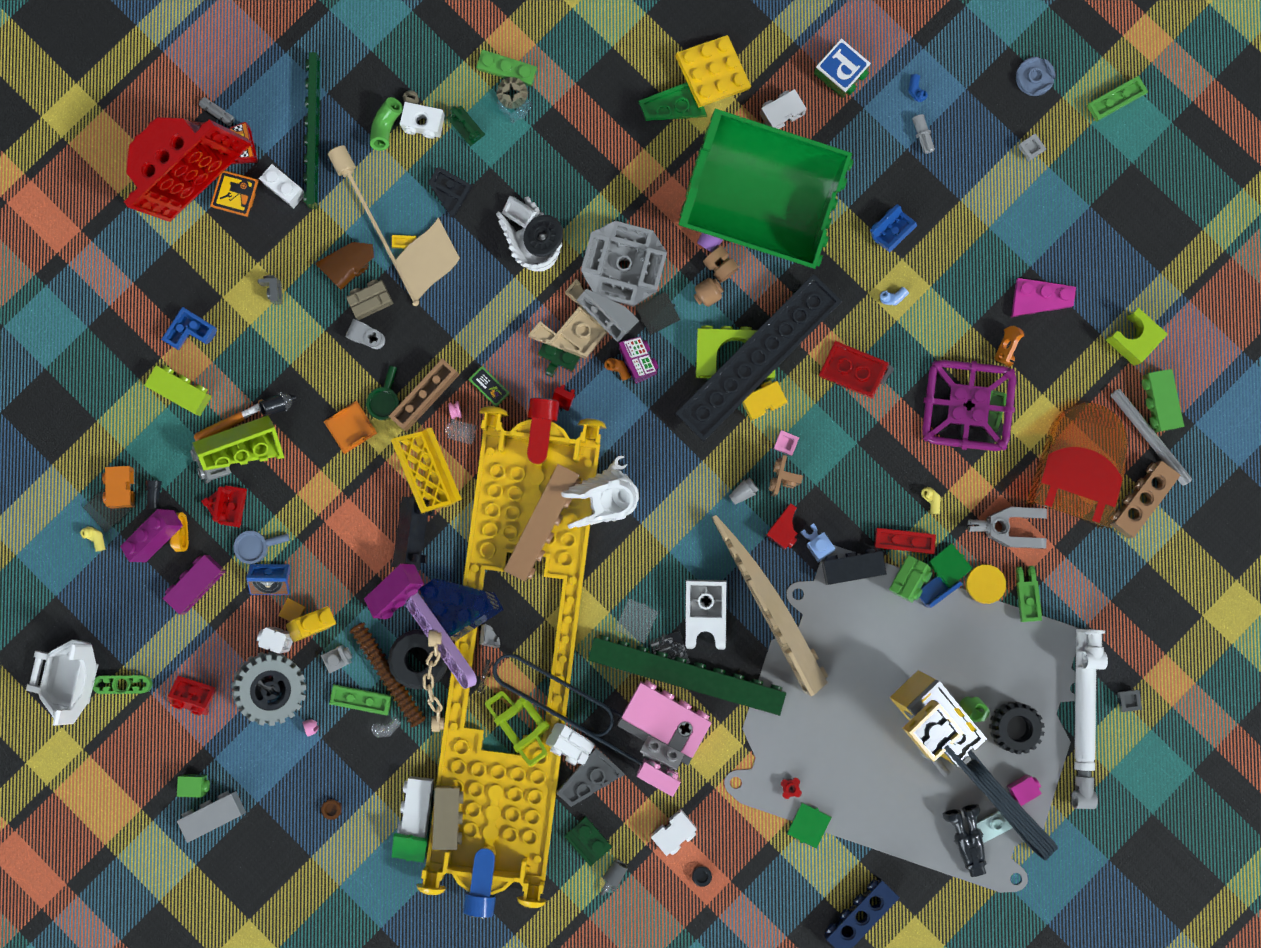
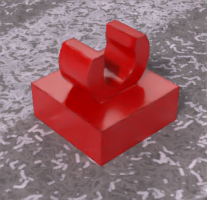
M564 384L561 387L557 386L552 400L558 401L560 408L569 411L575 396V390L572 389L571 392L564 390Z

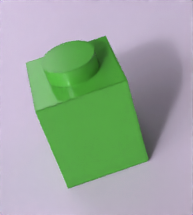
M183 774L178 776L177 797H203L209 792L210 782L207 780V775Z

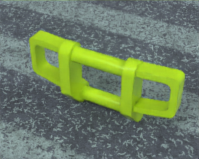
M503 691L498 692L485 702V706L494 717L496 725L502 728L513 743L514 750L520 753L528 766H533L547 755L540 737L547 731L550 725L542 719L531 702L521 697L514 703ZM504 698L512 707L497 716L491 705L498 699ZM525 708L538 726L532 733L520 741L507 721ZM537 740L542 752L534 759L529 760L522 750Z

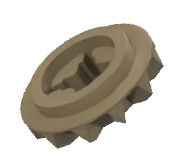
M515 77L503 79L497 89L499 102L509 109L518 108L525 103L528 91L524 82ZM511 85L515 91H520V93L514 94L513 101L510 95L504 94L510 91Z

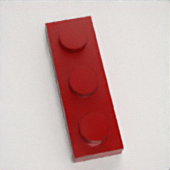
M876 528L874 548L934 554L936 534Z

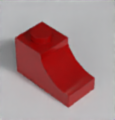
M791 503L766 533V536L782 549L791 548L797 541L795 536L798 533L794 531L792 524L793 515L797 507Z

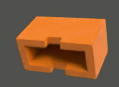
M130 466L105 467V473L102 474V481L105 484L103 503L111 509L135 507V492L130 490V484H134V468Z

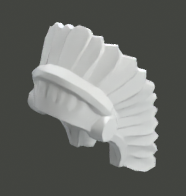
M529 196L525 197V204L537 211L539 213L538 216L544 215L543 212H540L535 202H531ZM500 212L496 213L500 219L498 222L504 231L503 234L509 243V249L512 251L511 256L516 259L517 263L532 271H545L554 265L560 253L562 243L555 252L548 256H534L528 252L524 245L523 235L525 228L516 232L514 227L510 225ZM547 231L540 233L539 240H544L547 237Z
M614 469L610 472L604 470L602 474L597 473L595 477L583 480L582 484H575V486L569 487V490L561 492V496L564 498H590L593 514L568 524L569 529L589 524L593 525L603 521L609 522L624 519L634 511L639 500L638 489L627 474H623L620 470L615 471Z

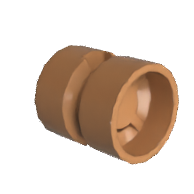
M723 246L714 250L703 261L709 270H714V276L720 283L727 280L740 268L734 259L728 258L729 253ZM723 259L724 262L718 267L716 264Z

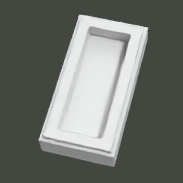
M509 196L502 211L503 215L523 228H526L528 223L539 214L512 196Z

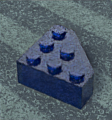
M434 578L419 588L429 609L452 641H457L504 610L494 592L452 581Z

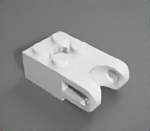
M727 580L686 581L687 649H693L696 646L697 635L704 631L712 633L717 649H725ZM704 596L712 599V602H709L707 606L704 602H701V598H704Z

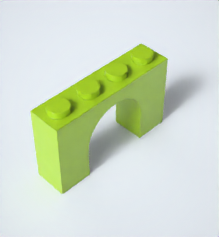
M701 326V328H698L696 378H711L716 373L717 352L723 344L729 341L746 343L758 330H752V327H741L740 330H733L731 326H722L721 329H713V326ZM775 370L765 380H774Z

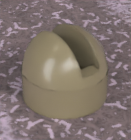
M408 90L403 95L404 103L418 104L419 97L415 91ZM408 95H409V96H413V97H415V100L412 99V98H409V97H407V96H408Z

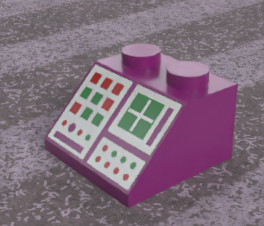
M640 336L619 343V350L635 384L657 375L656 369L659 367L655 358L651 359L648 351L651 350L646 340L642 341Z

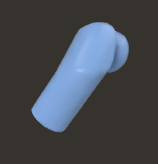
M901 287L895 294L883 291L880 294V301L885 305H897L909 292L904 287Z

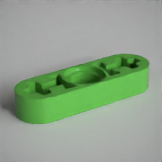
M103 675L95 678L93 690L98 694H141L150 691L153 683L152 679L147 675ZM102 679L104 683L112 682V686L103 687V690L98 684L102 682ZM120 679L127 681V688L125 690L118 688L117 684ZM142 679L147 684L143 687V690L141 686H133V683L141 682Z

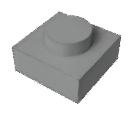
M1036 134L1018 145L1028 162L1046 150Z

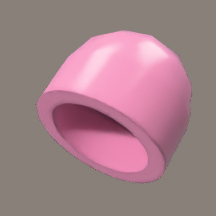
M310 719L302 722L307 737L318 731L319 726L315 720Z

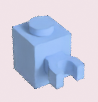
M813 523L810 525L813 529L812 534H807L805 530L801 531L806 539L810 540L807 543V547L817 562H820L833 553L835 547L824 532L818 535L817 527Z

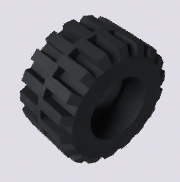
M1008 702L1007 705L1003 704L1000 706V709H996L994 711L996 714L990 718L992 724H989V728L992 729L990 735L994 738L993 741L1000 748L1015 754H1026L1030 752V749L1035 750L1037 748L1035 745L1042 742L1040 737L1044 736L1045 732L1042 731V728H1045V726L1041 722L1042 717L1037 714V710L1029 705L1018 702ZM1020 716L1025 720L1026 731L1021 738L1014 740L1008 735L1007 725L1012 718Z

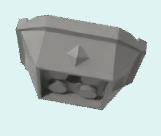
M614 221L591 232L581 272L593 292L616 303L634 307L657 292L667 251L653 230ZM627 261L630 265L628 268L622 269L619 267V263Z

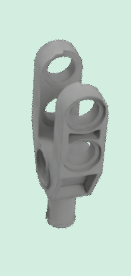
M1009 507L988 516L986 520H968V525H976L968 527V532H985L986 537L1004 547L1046 549L1047 538L1010 537L1009 518L1047 519V509ZM997 521L1002 524L1000 532L995 529Z

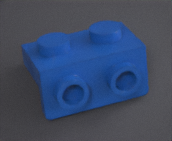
M896 204L887 211L886 215L879 222L872 226L870 232L873 240L890 253L917 227V224L902 212L901 206Z

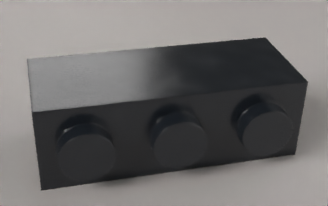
M876 548L865 550L863 555H857V552L846 553V558L838 559V555L826 557V561L822 562L826 585L887 575L883 551L877 552Z

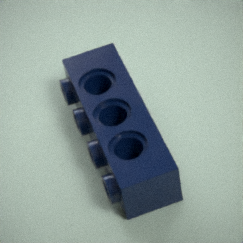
M880 877L877 880L873 879L867 885V891L863 895L860 893L853 900L854 904L849 909L846 908L839 915L840 919L835 924L831 923L826 928L824 936L834 948H853L898 901L899 896ZM873 896L879 897V902L876 905H870L869 903ZM858 911L865 912V916L861 920L855 918ZM844 926H851L850 933H841Z

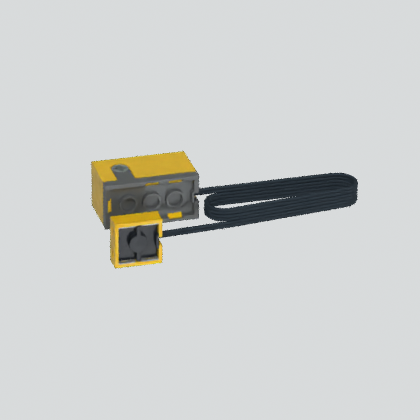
M919 670L914 673L890 696V699L909 720L903 727V730L923 754L933 762L941 756L957 767L960 766L1032 851L1046 861L1058 849L1056 843L999 784L971 750L972 748L976 750L987 738L940 681ZM970 757L971 761L965 764L963 761L966 758Z

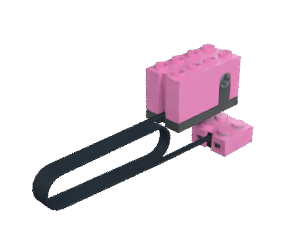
M505 654L499 657L493 666V676L501 686L640 764L637 777L672 797L681 783L676 771L673 769L671 771L670 768H667V770L661 768L660 762L657 760H647L644 758L643 762L599 738V736H603L611 730L614 722L613 712L620 716L617 726L643 741L646 740L647 736H650L683 753L684 756L681 762L689 765L712 723L707 713L699 709L695 712L691 709V704L682 699L680 702L674 700V695L666 690L662 692L656 690L657 685L648 680L645 683L640 681L623 714L518 655ZM506 657L515 658L601 706L610 715L609 727L601 733L591 732L508 685L497 674L498 663ZM687 723L689 729H684L682 731L680 725H685Z

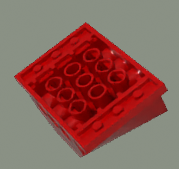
M157 117L148 124L145 130L137 134L129 144L126 174L136 185L137 189L129 194L124 203L128 208L171 222L248 149L252 143L248 138L210 119L207 122L188 121L184 118Z

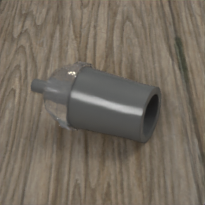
M615 859L606 873L600 878L602 889L600 894L602 896L606 892L612 893L618 889L622 878L628 870V866L624 862Z

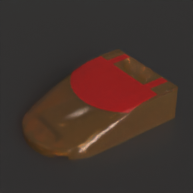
M1095 403L1077 404L1061 412L1049 429L1026 504H1039L1096 523L1099 529L1110 528L1121 492L1128 449L1127 432L1120 418L1110 409Z

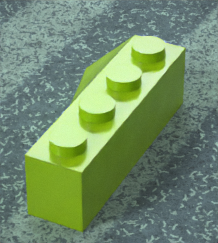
M264 416L192 442L203 471L229 467L230 464L235 463L243 465L248 464V461L259 460L262 462L268 461V458L277 457V459L284 458L275 427L269 416Z

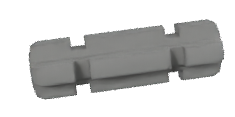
M203 97L199 102L201 108L207 110L227 126H231L235 119L232 115L225 112V110L212 103L206 97Z

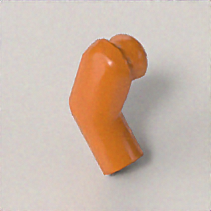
M609 358L605 361V368L618 372L622 381L631 378L624 361Z

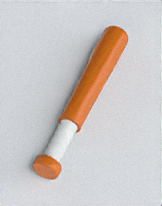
M260 399L256 405L251 406L245 411H239L195 433V441L226 431L246 420L247 417L260 411L259 402L263 401V399Z

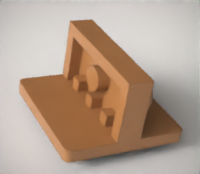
M782 455L780 459L778 458L775 461L773 472H776V476L771 479L769 491H772L771 496L775 497L778 495L781 483L783 487L792 489L802 483V475L784 471L787 455Z

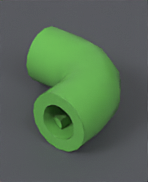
M387 98L373 120L370 132V146L375 150L383 151L389 147L392 126L397 117L403 112L402 104L395 98Z

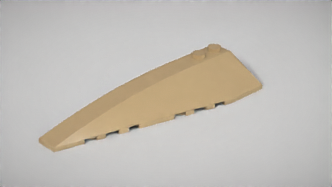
M717 515L713 516L712 519L800 686L807 695H815L828 683L825 679L828 677L823 666L819 667L816 662L819 659L814 649H809L787 607L755 560Z

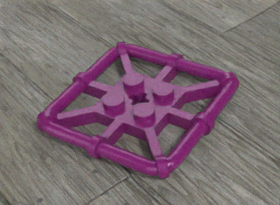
M933 361L929 370L927 393L923 401L925 403L922 426L923 440L936 445L961 447L962 450H967V448L987 451L1006 450L1010 440L1012 415L1015 413V407L1013 406L1016 389V371L1013 368L980 364L977 361ZM942 367L970 370L969 385L955 384ZM976 371L1005 374L989 387L974 386ZM937 372L951 388L949 400L934 398ZM1008 379L1006 405H990L991 392ZM968 400L975 405L970 411L967 410V407L963 406ZM933 405L949 406L947 419L930 432ZM989 411L1005 413L1002 439L998 437L987 423ZM949 424L964 425L962 440L935 437V435ZM969 426L983 427L995 443L969 441Z

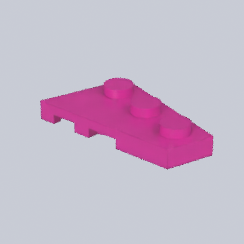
M1018 278L1016 279L1011 317L1073 307L1076 287Z

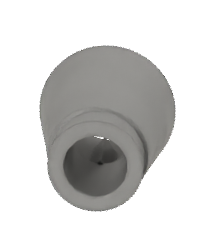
M751 478L744 479L729 497L736 505L756 495L759 489Z

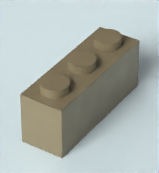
M436 785L432 850H457L458 844L462 845V832L458 831L459 824L463 823V812H459V805L463 804L464 791H460V786Z

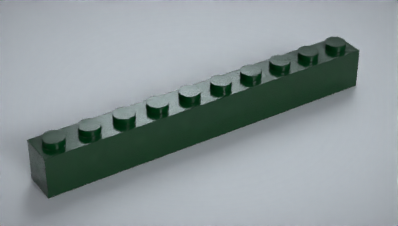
M599 634V638L594 637L588 661L778 716L781 715L786 692L782 691L783 687L771 684V687L763 685V681L752 678L751 682L746 681L744 676L733 673L732 676L725 674V670L714 667L712 671L705 669L706 665L695 662L694 665L687 664V659L676 656L675 660L667 658L668 654L656 651V654L649 653V648L637 645V649L629 647L630 643L625 641L611 642V637Z

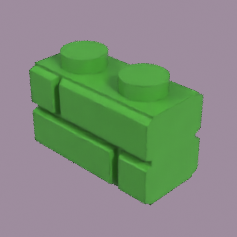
M907 555L889 590L893 594L913 603L914 600H918L921 596L923 583L929 581L932 572H930L931 567Z

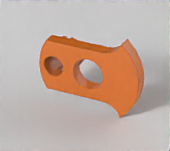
M1010 326L1004 329L1003 340L994 357L996 361L1007 367L1013 365L1010 360L1015 361L1013 353L1019 340L1024 337V333L1020 328ZM1011 341L1010 346L1006 349L1007 344Z

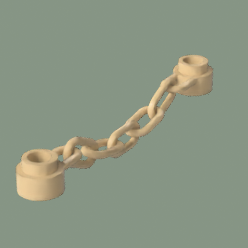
M429 630L428 645L429 647H434V650L430 652L426 660V664L429 666L428 673L423 675V688L428 690L429 694L427 702L431 709L436 712V716H432V732L444 730V718H440V712L443 707L437 697H434L432 691L434 688V677L431 674V670L441 657L438 645L442 643V633L437 630ZM433 654L437 657L434 663L430 661ZM426 676H427V679H430V677H431V685L428 684L427 687H426ZM434 700H435L436 703L438 704V706H437L436 709L434 708V706H433L432 703H431V702H434Z

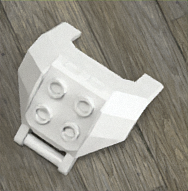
M71 640L50 653L35 651L34 653L35 662L26 691L39 694L40 700L54 718L52 724L54 726L74 724L86 705L90 703L98 664L95 661L92 644L80 640ZM43 660H46L41 685L39 686L38 681L42 669Z

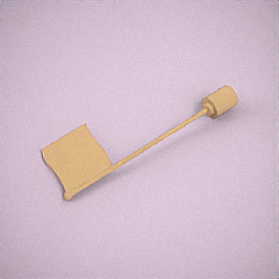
M342 145L328 152V156L337 174L349 178L413 301L412 305H419V299L429 287L450 272L460 259L440 219L438 218L429 230L409 244L395 260L352 177L356 166L346 147Z

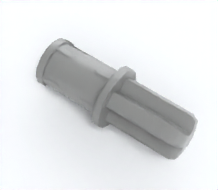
M920 114L913 117L912 121L917 132L916 138H919L923 152L928 154L933 152L935 148L930 136L931 130H928L925 116Z

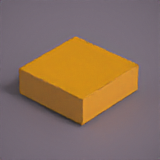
M287 598L278 616L292 621L301 617L306 607Z

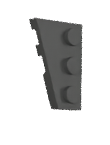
M595 747L589 754L586 763L578 766L556 791V794L572 807L625 774Z

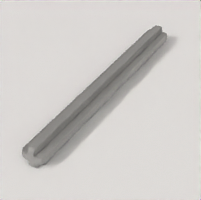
M1121 389L1112 392L1111 397L1162 461L1181 475L1178 481L1182 485L1190 483L1192 480L1191 476Z

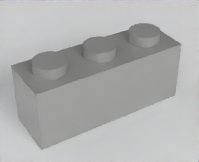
M229 791L218 795L219 800L213 803L209 800L199 805L201 809L196 812L191 809L181 814L183 818L178 820L177 823L187 843L246 813L236 791L231 794Z

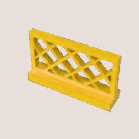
M432 428L391 440L421 514L442 507H449L462 500ZM414 439L416 440L418 446L413 444ZM399 442H402L407 446L406 451L402 449ZM411 449L418 453L417 459L410 455ZM408 460L415 464L414 469L409 467ZM419 467L425 471L424 476L418 473ZM429 476H431L433 483L428 480ZM416 478L423 482L421 488L417 486ZM427 486L433 489L432 495L425 491ZM424 497L430 500L428 507L424 503Z

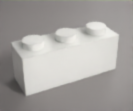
M410 776L408 781L404 782L403 793H406L405 801L401 803L400 813H403V819L399 821L398 833L427 838L434 779Z

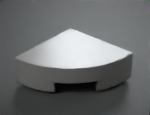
M487 624L481 625L480 645L499 648L500 640L493 631V628Z

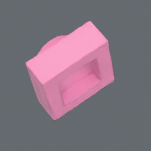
M781 430L773 449L792 456L799 437Z

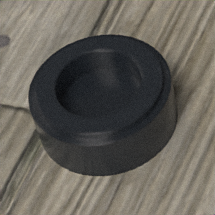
M697 866L692 872V880L697 886L705 887L710 884L712 873L706 866Z

